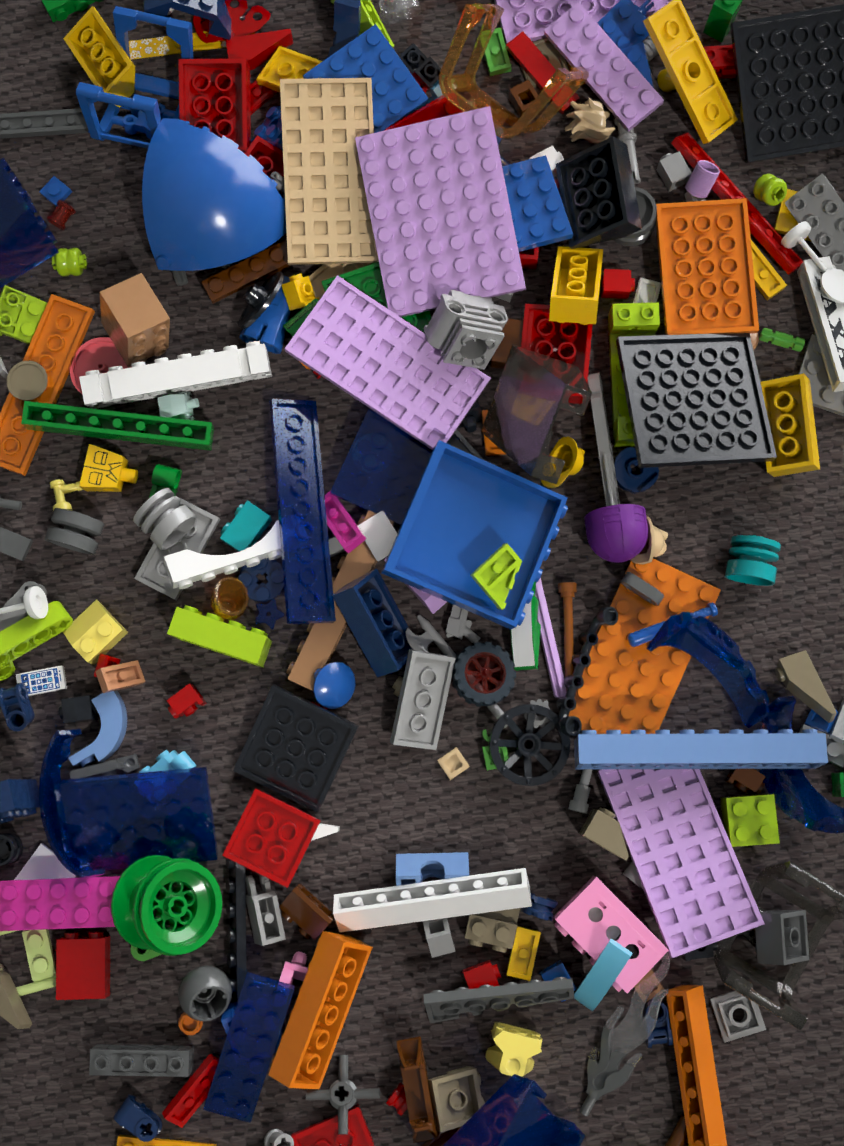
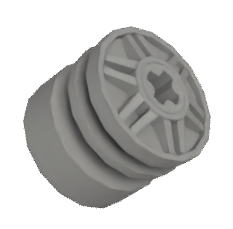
M164 488L151 496L138 509L133 519V522L138 527H141L145 534L151 533L150 539L161 551L168 550L181 541L197 522V516L186 505L179 507L181 500L174 496V493L169 488Z

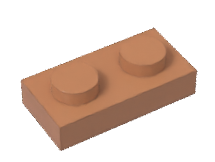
M138 660L100 668L95 671L103 693L137 686L145 682Z

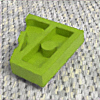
M504 543L470 575L499 610H503L507 604L505 603L509 590L513 588L515 575L520 569L522 560L508 543Z

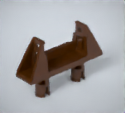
M421 1036L397 1040V1050L413 1143L438 1139Z

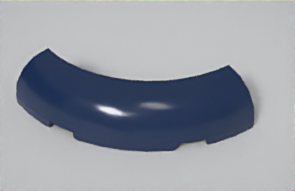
M360 0L334 1L333 30L337 34L334 37L333 46L330 47L328 57L359 36L361 21Z

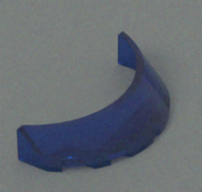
M690 612L673 615L663 623L647 647L648 651L651 652L659 646H671L696 658L725 688L734 702L743 724L747 728L752 727L769 716L767 692L760 689L756 680L755 668L749 660L745 661L741 657L739 646L723 630H720L710 620L702 616L693 617Z
M795 697L776 698L762 712L759 722H762L760 729H767L768 733H778V730L792 729V717L796 703ZM762 769L760 771L761 774L766 776L763 782L769 794H774L775 803L789 818L796 819L805 825V828L813 831L835 834L844 833V808L837 806L822 796L806 778L802 769Z
M81 729L58 730L47 747L41 767L39 803L42 823L48 842L61 864L74 875L89 879L105 874V870H92L86 857L77 856L73 852L60 777L61 766L70 756V743L73 738L81 735L82 732Z

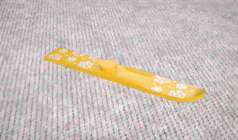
M203 31L206 37H208L209 32ZM196 32L192 33L193 52L227 48L226 40L206 44L198 37ZM169 36L129 41L130 59L180 54L181 45Z

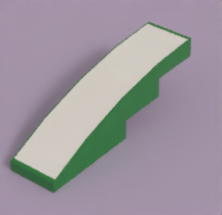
M534 582L531 589L534 591V595L530 603H526L523 609L525 617L522 624L511 629L513 662L516 671L538 669L541 624L537 622L539 600L535 597L536 582Z

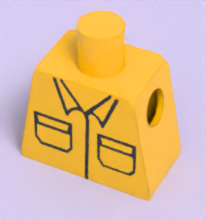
M89 444L79 487L84 491L121 492L123 482L134 484L137 482L138 470L127 468L128 460L124 456Z

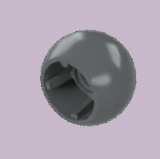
M206 965L194 968L184 976L178 989V1000L182 1010L190 1018L197 1021H211L218 1018L226 1011L232 998L230 980L223 971L213 966Z

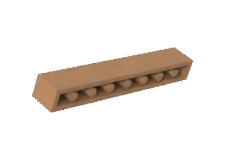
M368 510L366 516H361L358 525L376 515V513ZM389 520L392 526L394 527V521ZM365 541L347 554L346 557H341L337 566L340 571L337 577H332L327 589L330 591L327 598L321 599L317 610L320 612L316 620L312 619L307 628V631L310 633L306 641L302 640L298 646L297 653H299L296 662L292 661L287 669L288 680L313 692L315 671L329 664L347 626V621L332 595L343 586L373 570L377 563Z

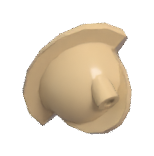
M647 515L648 539L640 554L630 560L635 564L643 565L652 562L653 557L663 555L667 547L665 540L668 537V533L655 527Z

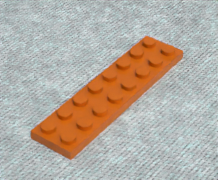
M51 294L23 361L37 362L45 369L48 377L47 386L39 397L32 400H20L9 392L0 412L1 468L26 476L44 431L27 430L21 424L24 401L48 404L57 403L69 375L70 366L95 314L92 308Z

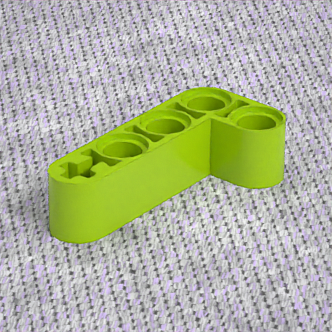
M53 601L48 604V612L44 618L34 619L28 615L0 631V681L8 679L15 672L13 661L55 637L72 625V617L59 601Z

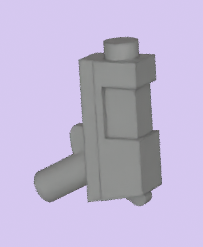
M453 605L451 616L448 619L446 636L448 638L454 636L460 640L465 636L473 644L477 643L481 638L470 629L472 622L466 620L468 611L456 605Z

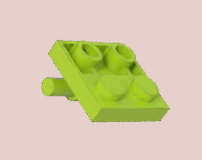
M4 285L0 294V336L4 334L30 345L47 302Z

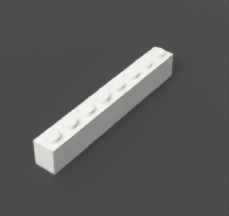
M526 868L334 894L333 915L339 932L531 907L532 903Z

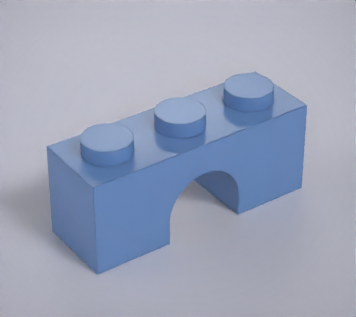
M468 852L396 854V886L421 883L428 877H437L442 880L469 876Z

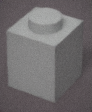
M680 151L674 154L668 153L661 157L656 169L669 192L686 184L692 174Z
M447 918L423 921L432 958L455 952Z

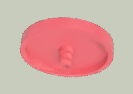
M99 337L85 342L78 348L70 366V377L75 388L82 394L79 377L86 376L85 372L99 370L100 373H107L110 367L122 366L125 369L128 366L111 338Z

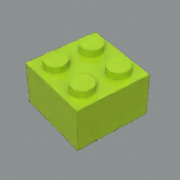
M774 794L721 797L723 826L732 847L780 843Z

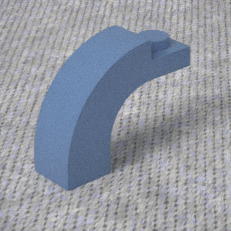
M118 690L102 693L91 700L101 718L100 733L93 743L69 757L73 766L81 765L82 768L95 761L94 756H96L98 762H104L121 745L127 729V711Z

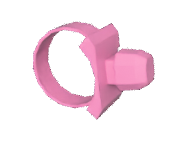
M298 951L294 954L291 963L285 961L275 995L276 1001L286 1003L293 978L304 981L308 971V967H305L307 961L305 953Z

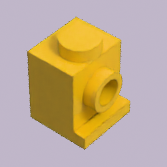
M302 273L289 277L290 282L282 284L290 311L305 307L316 298L309 276L303 277Z

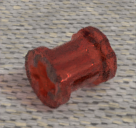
M58 200V206L53 214L47 217V221L64 231L66 222L76 211L66 202Z

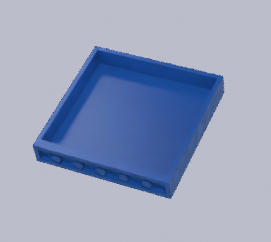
M438 440L381 573L506 628H516L524 620L525 612H523L525 604H529L534 595V591L531 590L534 582L537 583L542 575L543 570L540 569L542 561H546L551 552V548L548 547L551 539L554 540L559 532L558 521L560 518L563 519L568 509V506L565 505L567 497ZM504 543H508L522 560V563L515 575L513 588L509 590L505 601L507 604L503 610H499L470 575Z

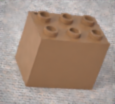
M142 273L100 291L101 324L128 368L131 367L132 363L145 362L148 358L154 355L160 356L167 351V348H169L170 318Z

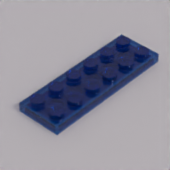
M247 972L203 1110L251 1123L294 992V985Z

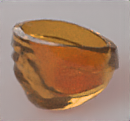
M222 578L213 587L211 593V608L213 612L223 619L233 620L239 618L247 608L248 590L236 578Z

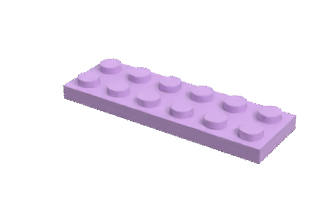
M579 2L544 30V35L628 132L663 104L664 99Z

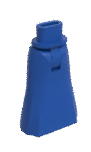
M284 276L282 284L290 282L289 277ZM282 286L271 304L266 308V311L251 326L243 329L239 336L245 343L260 341V344H265L267 351L275 354H281L286 333L283 325L288 322L291 313Z

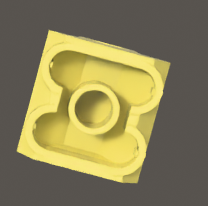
M494 1022L491 1032L496 1046L487 1049L486 1060L502 1074L516 1078L525 1076L533 1070L534 1060L532 1056L542 1052L541 1045L543 1039L540 1037L541 1034L513 1025Z

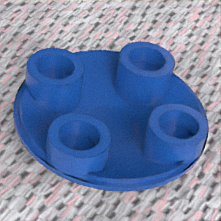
M333 662L317 669L314 673L315 681L313 688L318 704L329 709H336L345 705L350 700L355 690V676L349 666L341 662Z

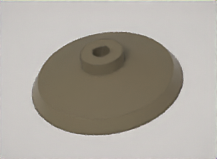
M34 361L17 363L10 369L7 375L9 392L20 400H32L39 397L46 389L48 382L45 369Z

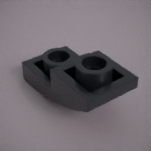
M414 43L399 56L413 77L428 89L445 75V72L431 57L427 58Z

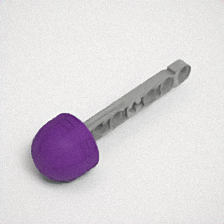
M600 373L588 375V384L606 507L589 512L584 517L587 540L595 554L606 561L620 563L633 559L643 550L648 539V524L646 511L643 506L620 504L603 385Z

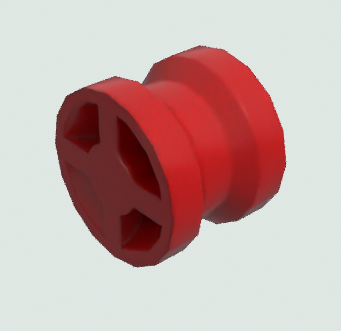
M401 1082L385 1102L388 1106L396 1108L400 1116L407 1110L404 1085Z

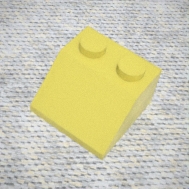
M96 599L63 633L72 647L88 663L95 665L100 654L105 655L128 631Z

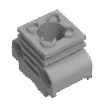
M450 290L448 295H441V301L429 324L423 328L426 339L431 346L442 350L440 353L441 356H444L442 359L444 363L485 370L504 338V333L501 331L508 321L504 306L494 304L490 297L471 296L461 291Z

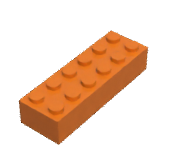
M322 931L313 958L308 965L305 979L299 989V995L294 1008L290 1013L286 1029L281 1036L280 1045L272 1060V1066L268 1074L270 1077L288 1088L320 1089L373 948L372 946L351 936Z

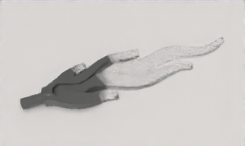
M669 952L663 956L659 969L635 988L630 1008L622 1023L615 1028L616 1022L624 1011V1007L619 1006L603 1027L600 1060L599 1047L597 1046L592 1048L588 1059V1087L586 1091L588 1096L580 1109L583 1115L588 1116L596 1101L601 1100L604 1095L624 1085L629 1080L635 1065L642 1058V1053H637L629 1058L621 1070L619 1069L622 1060L627 1054L641 1045L654 1030L661 1001L668 994V989H663L654 996L648 1013L644 1018L643 1009L650 993L668 973L670 967Z

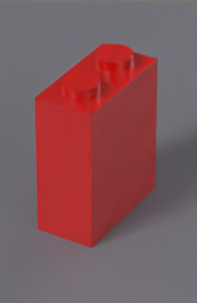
M103 931L89 932V936L79 937V932L64 933V937L56 940V1000L105 999L110 996V936H103Z

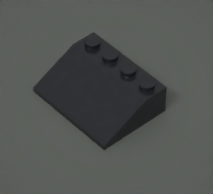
M612 136L556 164L561 200L573 232V237L568 239L571 249L623 238L642 230L627 144Z

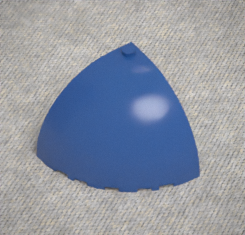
M163 118L152 136L146 154L142 183L145 229L158 270L193 271L224 266L264 250L287 233L285 198H282L276 189L277 183L274 179L271 180L262 171L264 167L252 155L248 157L238 149L239 145L224 135L220 138L213 132H210V129L205 126L201 129L190 125L189 121Z

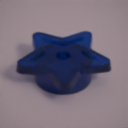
M275 599L267 605L260 603L256 605L259 615L255 623H266L270 629H274L277 619L285 616L283 612L277 609Z

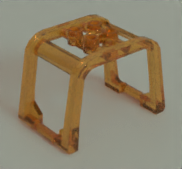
M468 3L464 7L439 75V86L442 94L463 112L490 106L495 133L500 138H512L521 133H535L542 130L589 77L588 71L581 66L574 67L571 72L565 68H558L538 97L523 115L518 118L482 91L475 81V75L504 9L497 4ZM483 14H486L464 74L452 75L470 30L480 22ZM565 84L560 93L555 97V99L550 103V105L545 109V111L539 116V118L534 123L530 124L531 121L539 114V112L546 106V104ZM468 91L472 97L466 100L457 92ZM506 122L512 127L505 128L502 125Z

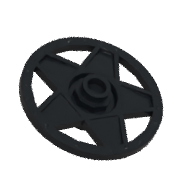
M280 271L273 274L262 286L253 284L247 290L243 298L248 305L238 322V326L241 329H246L256 322L261 314L266 311L269 304H271L284 281V274Z

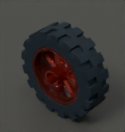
M478 642L465 648L457 656L452 673V684L457 689V694L466 699L465 702L476 704L475 706L478 707L492 706L509 695L515 684V664L513 660H510L509 653L501 650L502 647L499 645H491L492 643ZM477 658H486L483 668L477 661ZM490 661H492L497 666V668L490 669L488 667ZM473 662L478 671L467 670L469 664ZM499 671V681L491 676L492 673ZM467 675L475 676L476 680L471 684ZM487 680L497 686L488 691ZM478 682H482L483 691L476 689L474 686Z

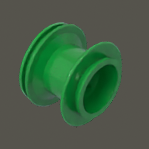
M162 855L146 856L131 864L117 881L111 901L114 925L126 942L140 949L153 950L170 956L190 953L204 945L216 930L222 912L220 887L209 870L190 859H173ZM158 891H160V896L156 898ZM156 908L157 913L154 917L153 910Z

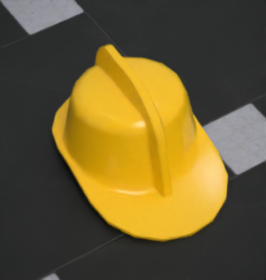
M563 437L558 440L552 452L545 460L541 482L547 488L558 487L565 481L568 475H575L581 470L585 451L577 447V443L573 438Z

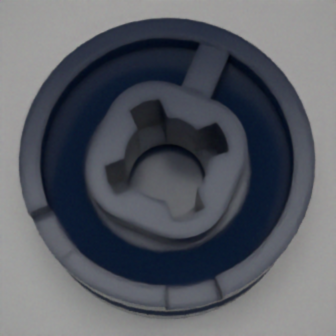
M531 893L532 906L523 907L520 911L540 919L553 921V910L558 905V902Z

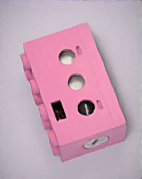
M595 876L554 915V919L557 921L554 926L565 937L570 934L574 939L571 942L572 945L582 955L587 952L591 956L588 961L592 965L595 964L610 939H613L633 953L612 984L618 992L623 989L628 994L669 951Z

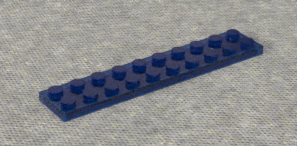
M271 399L269 403L287 624L334 623L336 618L334 598L332 596L333 585L316 401Z

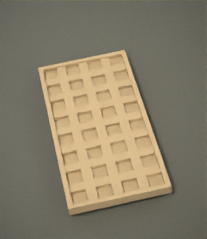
M371 78L280 79L288 265L379 262L355 137L374 133Z

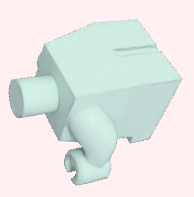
M180 391L177 394L158 397L160 417L194 420L195 418L192 416L194 415L193 408L199 407V401L197 398L192 399L190 397L191 392Z

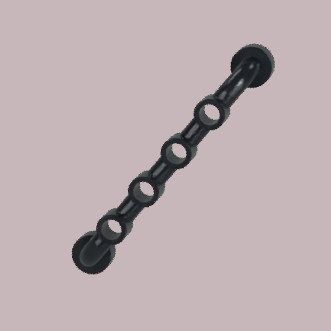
M614 607L601 608L597 616L591 621L588 631L579 635V643L582 645L580 653L572 656L571 661L575 667L573 675L565 677L566 695L565 697L558 698L556 702L557 708L560 710L558 724L564 735L575 736L581 731L582 724L580 719L575 716H569V713L576 707V700L574 698L577 689L583 686L582 675L584 669L591 663L589 654L592 646L598 642L597 631L599 626H611L618 621V612Z

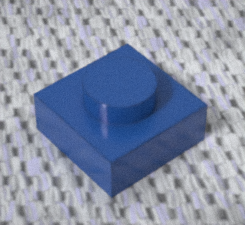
M55 176L39 191L43 197L57 208L72 193L71 189Z
M811 709L805 724L829 734L839 713L836 710L837 714L834 721L828 723Z

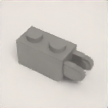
M259 874L262 891L256 892L255 881L249 875L245 878L248 893L246 895V903L254 943L265 946L286 940L278 898L275 891L271 890L269 878Z

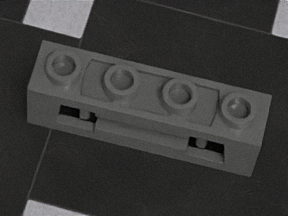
M97 1044L90 1049L89 1075L188 1077L193 1072L194 1046Z

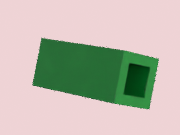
M715 0L703 33L722 43L730 31V24L735 21L743 0Z

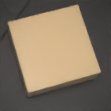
M457 747L437 760L450 780L470 767Z

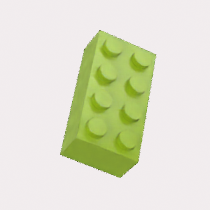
M187 605L184 606V609L176 607L167 632L168 635L176 639L260 667L264 666L272 644L265 631L253 627L251 631H248L241 623L229 620L227 624L224 623V619L220 616L208 612L206 616H203L201 611Z

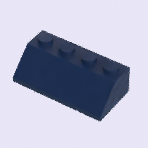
M377 568L348 583L332 595L377 677L398 671L406 664L409 649L413 650L406 638V630L409 627Z

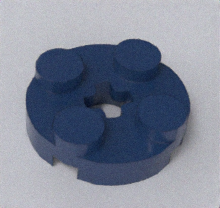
M628 447L621 451L614 461L618 486L634 494L650 489L658 479L659 468H641L640 475H633L630 466H638L636 450L633 447Z
M265 558L260 560V563L256 566H243L238 581L241 590L249 599L256 602H266L274 600L282 593L286 577L284 569L278 561ZM266 573L268 575L266 577L268 583L257 584V575H264Z

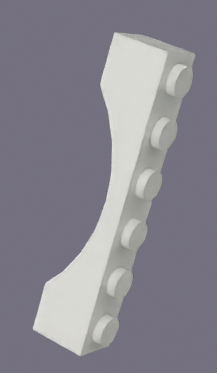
M299 514L277 520L272 529L259 542L240 552L228 555H207L186 549L164 556V565L173 589L177 587L185 589L192 586L193 582L199 580L207 582L214 579L215 575L223 572L225 575H228L245 565L247 567L256 566L260 563V560L265 558L274 560L281 557L282 553L291 551V553L299 552L304 549L308 537Z

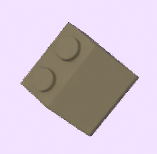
M600 807L599 810L592 809L578 834L627 861L629 855L620 823L614 819L616 815L605 808Z

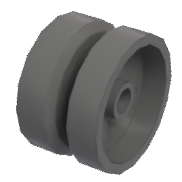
M635 187L642 230L614 240L623 246L643 244L651 237L655 230L656 203L647 191Z
M55 508L51 521L64 529L58 527L48 528L44 540L66 549L95 555L98 543L85 535L100 536L104 523L79 512Z

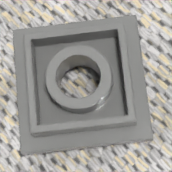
M752 986L709 998L724 1043L766 1030ZM737 1008L744 1010V1018L740 1021H734L733 1012Z

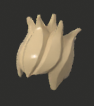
M590 98L589 101H585V104L571 102L576 111L566 115L574 120L565 127V131L572 130V135L570 136L572 142L577 139H585L591 143L598 144L609 138L615 127L606 128V119L609 117L610 112L603 110L601 102L593 101Z

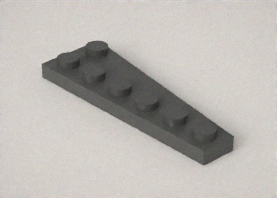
M557 977L552 981L531 980L523 984L508 982L503 986L482 985L476 989L460 987L454 991L447 992L434 990L424 994V1005L430 1023L459 1019L460 1013L472 1012L473 1016L482 1015L483 1011L489 1008L499 1012L505 1011L512 1004L522 1008L536 1004L573 999L572 978Z

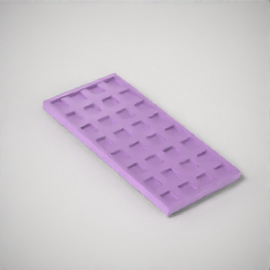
M338 275L285 347V352L431 450H433L438 440L447 444L491 379L477 368L444 363L442 360L444 356H441L440 353L442 350L431 346L426 339L425 333Z
M602 769L597 772L612 811L616 815V821L620 823L625 844L665 945L669 950L670 958L765 924L700 769Z

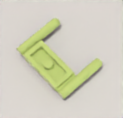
M48 929L23 930L22 936L31 977L34 982L16 987L20 996L56 987V963ZM0 931V936L15 931Z

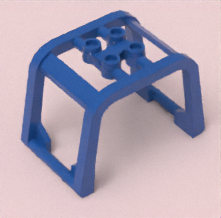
M119 6L115 7L113 18L116 39L129 58L128 31L137 27V21L165 26L167 35L181 45L182 59H193L192 22ZM135 73V90L179 100V82ZM79 82L76 89V96L90 136L95 140L104 141L106 139L148 149L150 144L148 142L109 134L113 124L124 126L127 134L133 135L137 132L146 133L147 138L152 139L156 128L163 118L180 120L179 105L176 111L165 109V106L159 104L158 100L136 94H134L133 98L105 93L103 87ZM97 101L109 103L100 123L93 103ZM120 108L131 110L132 115L129 114L124 117L117 116Z

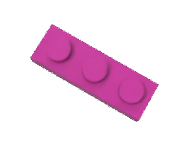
M332 490L314 504L348 554L367 539Z

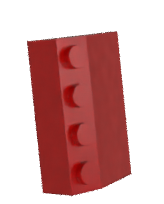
M178 59L180 120L189 121L190 125L201 129L205 126L210 129V132H213L220 138L224 135L238 144V149L245 153L251 145L250 65L247 59Z
M525 304L517 393L561 403L586 404L593 324L582 325L580 323L549 321L550 305Z

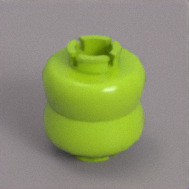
M765 174L756 181L753 193L758 201H762L769 206H775L785 198L787 185L783 179L777 178L772 174Z
M59 248L56 251V255L52 256V265L54 270L57 269L60 276H80L83 273V268H87V259L85 254L82 255L79 248Z

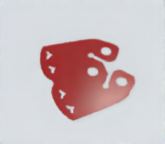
M225 0L231 17V37L254 33L261 29L271 17L269 11L262 6L256 5L247 13L245 20L241 21L240 17L248 9L247 0H237L239 2L237 8L230 6V2L233 0ZM261 13L263 17L261 20H255L253 15ZM193 16L196 33L204 43L226 40L208 34V37H206L203 31L209 32V20L205 19L206 21L200 24L202 21L200 17Z

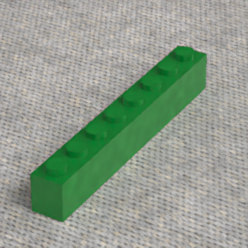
M24 401L21 422L27 430L209 451L212 450L214 433L212 422Z

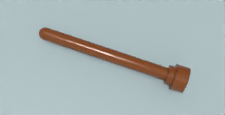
M575 582L558 583V593H561V598H563L565 677L573 675L574 672L571 659L574 655L572 597H575V593H577V583Z

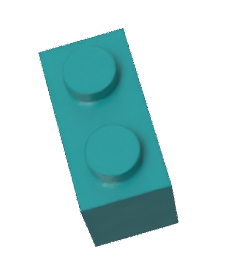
M247 500L245 504H240L236 509L233 521L225 524L221 530L222 536L220 538L227 545L240 552L257 542L271 523L272 518Z

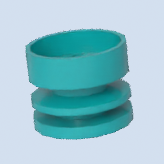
M756 535L732 536L730 544L734 547L729 549V554L738 559L727 561L725 577L735 582L751 585H774L777 568L767 562L779 560V555L776 553L780 551L781 544L775 540Z

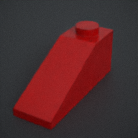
M291 28L231 37L230 40L226 39L228 59H247L250 70H254L269 60L279 46L287 48L293 44Z

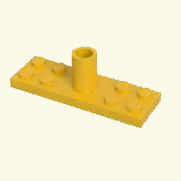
M671 0L643 20L666 69L659 72L657 82L660 89L664 92L677 90L702 143L706 144L738 119L681 0Z

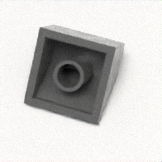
M806 910L760 912L765 924L754 928L756 932L755 952L759 964L788 965L809 960Z

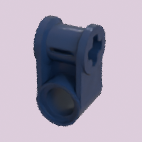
M17 683L12 688H0V707L8 728L13 731L23 730L35 717L26 686L23 683ZM17 714L23 716L24 722L18 720Z
M653 997L646 1003H643L644 1033L647 1048H652V1045L667 1043L668 1046L673 1045L667 1007L659 998ZM659 1005L661 1007L657 1015H650L649 1012L652 1006Z
M128 1095L113 1118L120 1126L130 1131L143 1142L151 1141L161 1132L162 1120L157 1114L147 1108L143 1102L142 1104L137 1102L134 1095ZM148 1123L152 1125L150 1132L146 1131Z

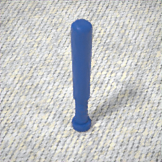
M711 602L707 604V607L689 614L685 613L640 629L628 635V642L630 646L636 647L688 626L695 620L697 621L709 615L714 617L718 615L717 607Z

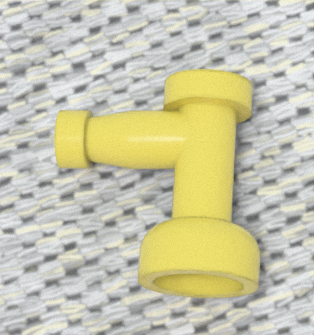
M63 480L50 482V487L54 490L56 499L53 511L55 508L72 511V506L69 502H66L64 494L83 490L79 487L80 481L65 485Z

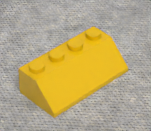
M92 6L63 39L94 85L103 87L105 93L129 98L135 91V65L96 8Z

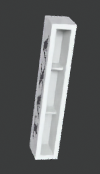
M830 256L819 258L828 270L836 269L835 265H832ZM812 259L803 260L797 274L832 391H844V304L831 300L823 292L820 284L823 272Z

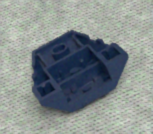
M143 0V12L167 17L170 8L208 19V34L228 40L231 39V17L225 0Z

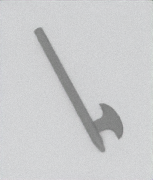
M417 615V619L425 633L418 636L407 628L406 638L411 648L416 651L428 652V645L434 642L444 655L457 658V655L431 623L423 616ZM465 667V677L470 687L479 693L486 694L487 691L468 668ZM497 704L487 706L497 720L504 713Z

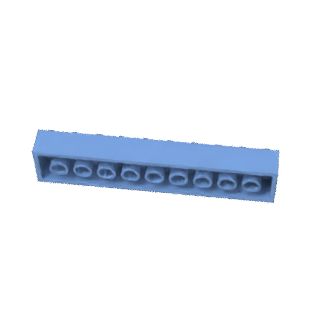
M715 729L704 730L702 734H695L694 730H680L678 734H670V730H656L655 734H646L645 730H631V734H621V730H607L606 734H597L596 730H583L582 734H578L574 740L575 770L816 769L828 763L826 733H818L817 729L802 730V733H793L792 729L778 730V733H768L767 729H757L749 734H744V730L741 729L729 730V733L719 734V730Z

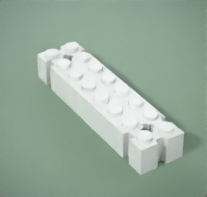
M260 341L246 343V348L237 349V345L224 347V351L214 352V349L204 350L198 356H191L190 353L177 356L178 359L170 361L168 358L155 359L153 364L146 365L145 362H136L131 364V368L123 369L122 366H114L108 368L109 371L107 373H100L99 370L85 372L86 376L79 377L84 405L97 409L115 404H125L177 394L180 391L192 392L272 377L268 351L265 344H260Z

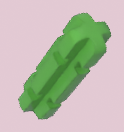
M763 328L759 336L760 341L767 343L771 341V344L788 349L792 347V350L798 352L803 349L805 339L796 337L795 339L793 335L779 331L774 333L772 329Z

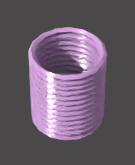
M698 161L685 185L686 190L697 198H706L720 173L719 168L709 161Z

